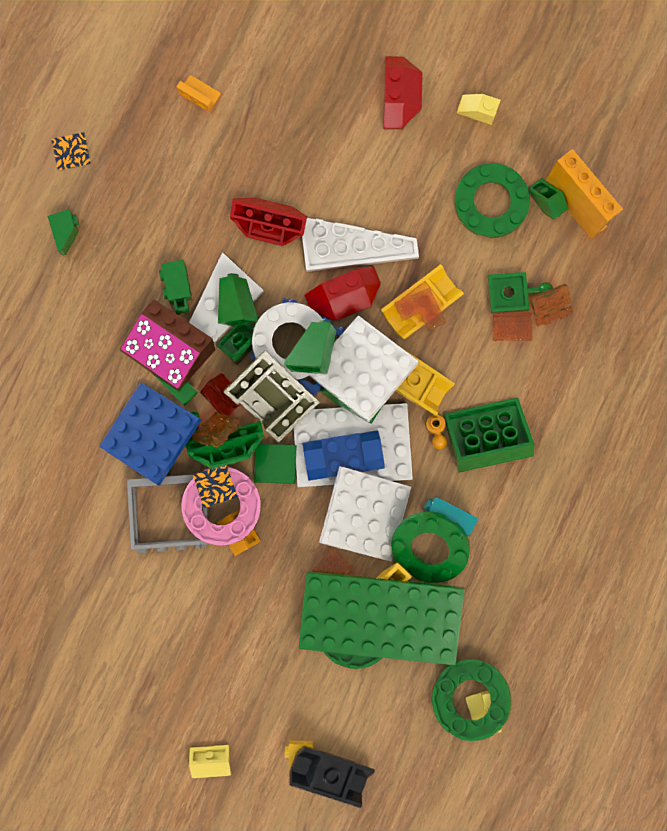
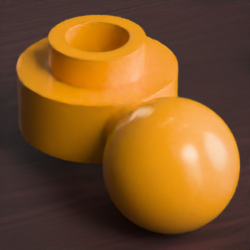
M432 415L426 422L428 432L434 435L432 445L438 450H442L447 446V439L442 435L446 424L444 418L440 415ZM438 421L440 425L435 427L432 423Z

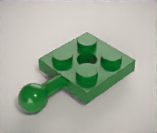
M526 272L487 276L491 313L528 311L530 309L528 295L540 294L542 297H550L554 291L552 284L548 282L542 283L539 287H527ZM505 288L512 289L513 296L510 298L506 297L503 290Z

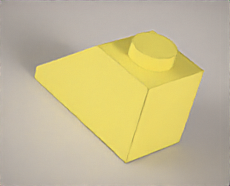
M485 94L463 95L457 114L492 125L500 99Z

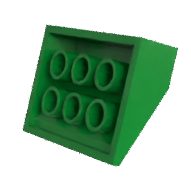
M519 398L444 413L458 473L534 456L535 444Z

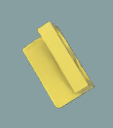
M487 690L465 697L472 720H478L486 715L491 705V696Z
M229 745L190 748L189 768L192 778L230 776Z

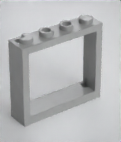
M193 475L168 476L164 478L160 486L189 484L194 477ZM147 478L127 480L131 550L137 549V553H147L149 548H156V552L168 551V547H175V550H187L188 545H195V549L206 548L208 543L200 539L140 543L137 488L159 485ZM202 504V512L210 522L209 507L204 508Z

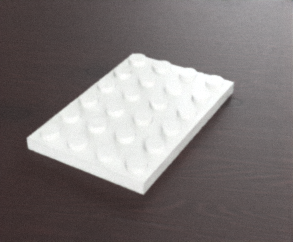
M407 403L383 405L372 424L343 407L313 409L294 427V439L297 446V487L335 485L336 477L308 481L303 442L377 430L381 439L385 469L362 473L390 481L413 480Z

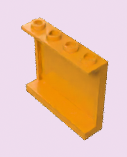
M573 149L556 162L545 180L563 192L568 206L567 211L591 240L607 227L608 222L623 210Z

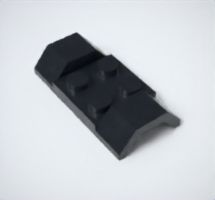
M303 746L296 752L291 765L289 785L361 808L364 786L367 778L374 774L375 769L321 750Z

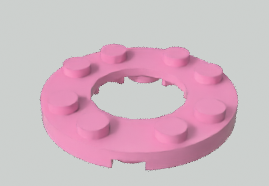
M229 467L228 470L241 506L239 515L233 522L227 525H216L205 518L202 512V501L194 478L186 487L182 498V514L187 527L197 538L212 545H230L242 540L253 530L260 514L261 505L257 488L244 473Z

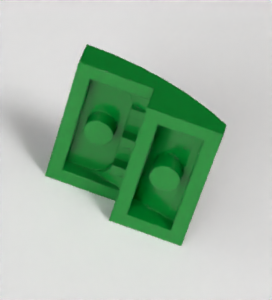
M259 444L255 449L254 483L296 484L297 446Z

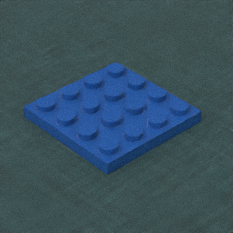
M140 383L99 447L160 486L202 420L145 384Z

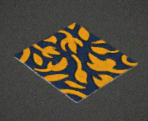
M84 132L51 139L58 171L91 164Z
M227 465L193 475L204 508L238 497Z

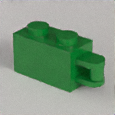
M178 260L161 264L162 270H159L161 281L165 283V288H163L164 299H168L170 304H174L176 314L190 312L188 301L193 300L185 261ZM184 302L185 305L178 306V303Z

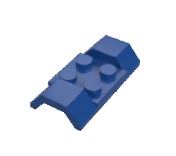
M378 430L302 443L308 481L336 477L339 466L359 472L385 469Z

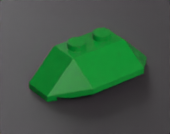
M261 421L191 439L186 444L188 456L210 469L250 459L264 437Z

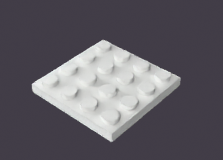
M357 316L335 341L328 373H308V375L369 422L419 362L360 316Z
M339 466L319 543L392 562V537L395 529L403 520L411 487Z

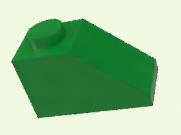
M540 179L528 187L531 197L542 212L550 218L555 219L568 210L563 192L544 179Z
M69 209L47 216L57 250L62 256L67 254L79 232L77 228L80 225L78 217Z

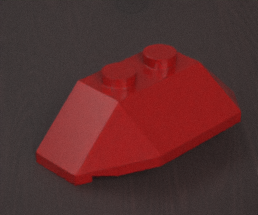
M385 56L383 129H403L422 109V71L405 57Z
M256 197L233 198L230 212L231 220L235 222L247 238L284 246L304 235L308 217L292 206Z
M374 266L360 268L321 283L304 294L309 307L319 315L338 321L371 307L381 282Z

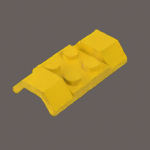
M440 264L382 308L381 312L396 334L405 340L463 296L464 293L453 284Z
M413 356L418 360L419 364L396 389V392L417 406H421L434 416H437L442 399L455 383Z

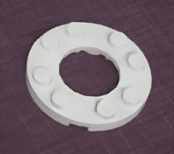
M289 302L273 306L259 318L253 330L252 349L255 358L266 350L296 380L309 376L308 373L291 372L284 365L286 359L276 354L272 345V337L278 326L284 323L293 322L307 330L312 322H319L323 319L313 309L300 303Z

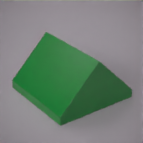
M251 324L234 326L216 346L238 365L252 351V335L255 327Z

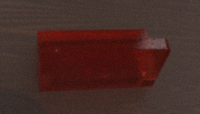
M220 373L209 380L200 393L226 420L241 404L237 405L223 392L231 382L223 373Z

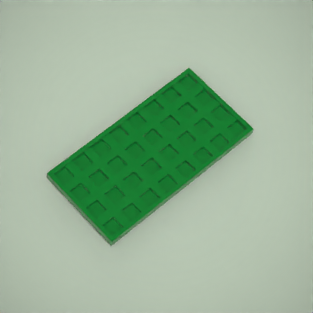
M307 571L298 649L455 665L465 588Z

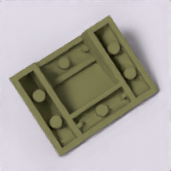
M266 350L223 391L237 405L240 403L254 417L261 421L265 430L278 442L320 403Z

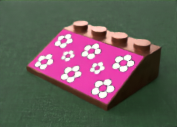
M154 299L141 312L120 347L122 353L177 391L187 383L216 350L213 338Z

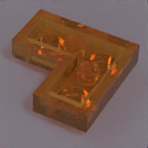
M430 287L394 303L402 321L420 314L428 331L446 322Z

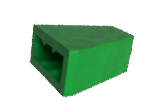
M234 273L227 274V277L219 278L218 324L238 326L258 322L247 279L241 278L238 274Z
M325 320L312 322L286 358L284 365L291 372L327 374L337 332L330 322Z

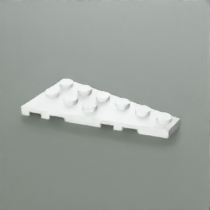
M307 218L305 232L302 236L306 272L419 258L417 238L382 233V231H371L361 227L326 222L321 219Z
M224 253L221 254L189 322L213 338L214 344L231 327L218 324L219 278L227 277V274L234 273L238 274L241 278L247 279L253 303L264 292Z

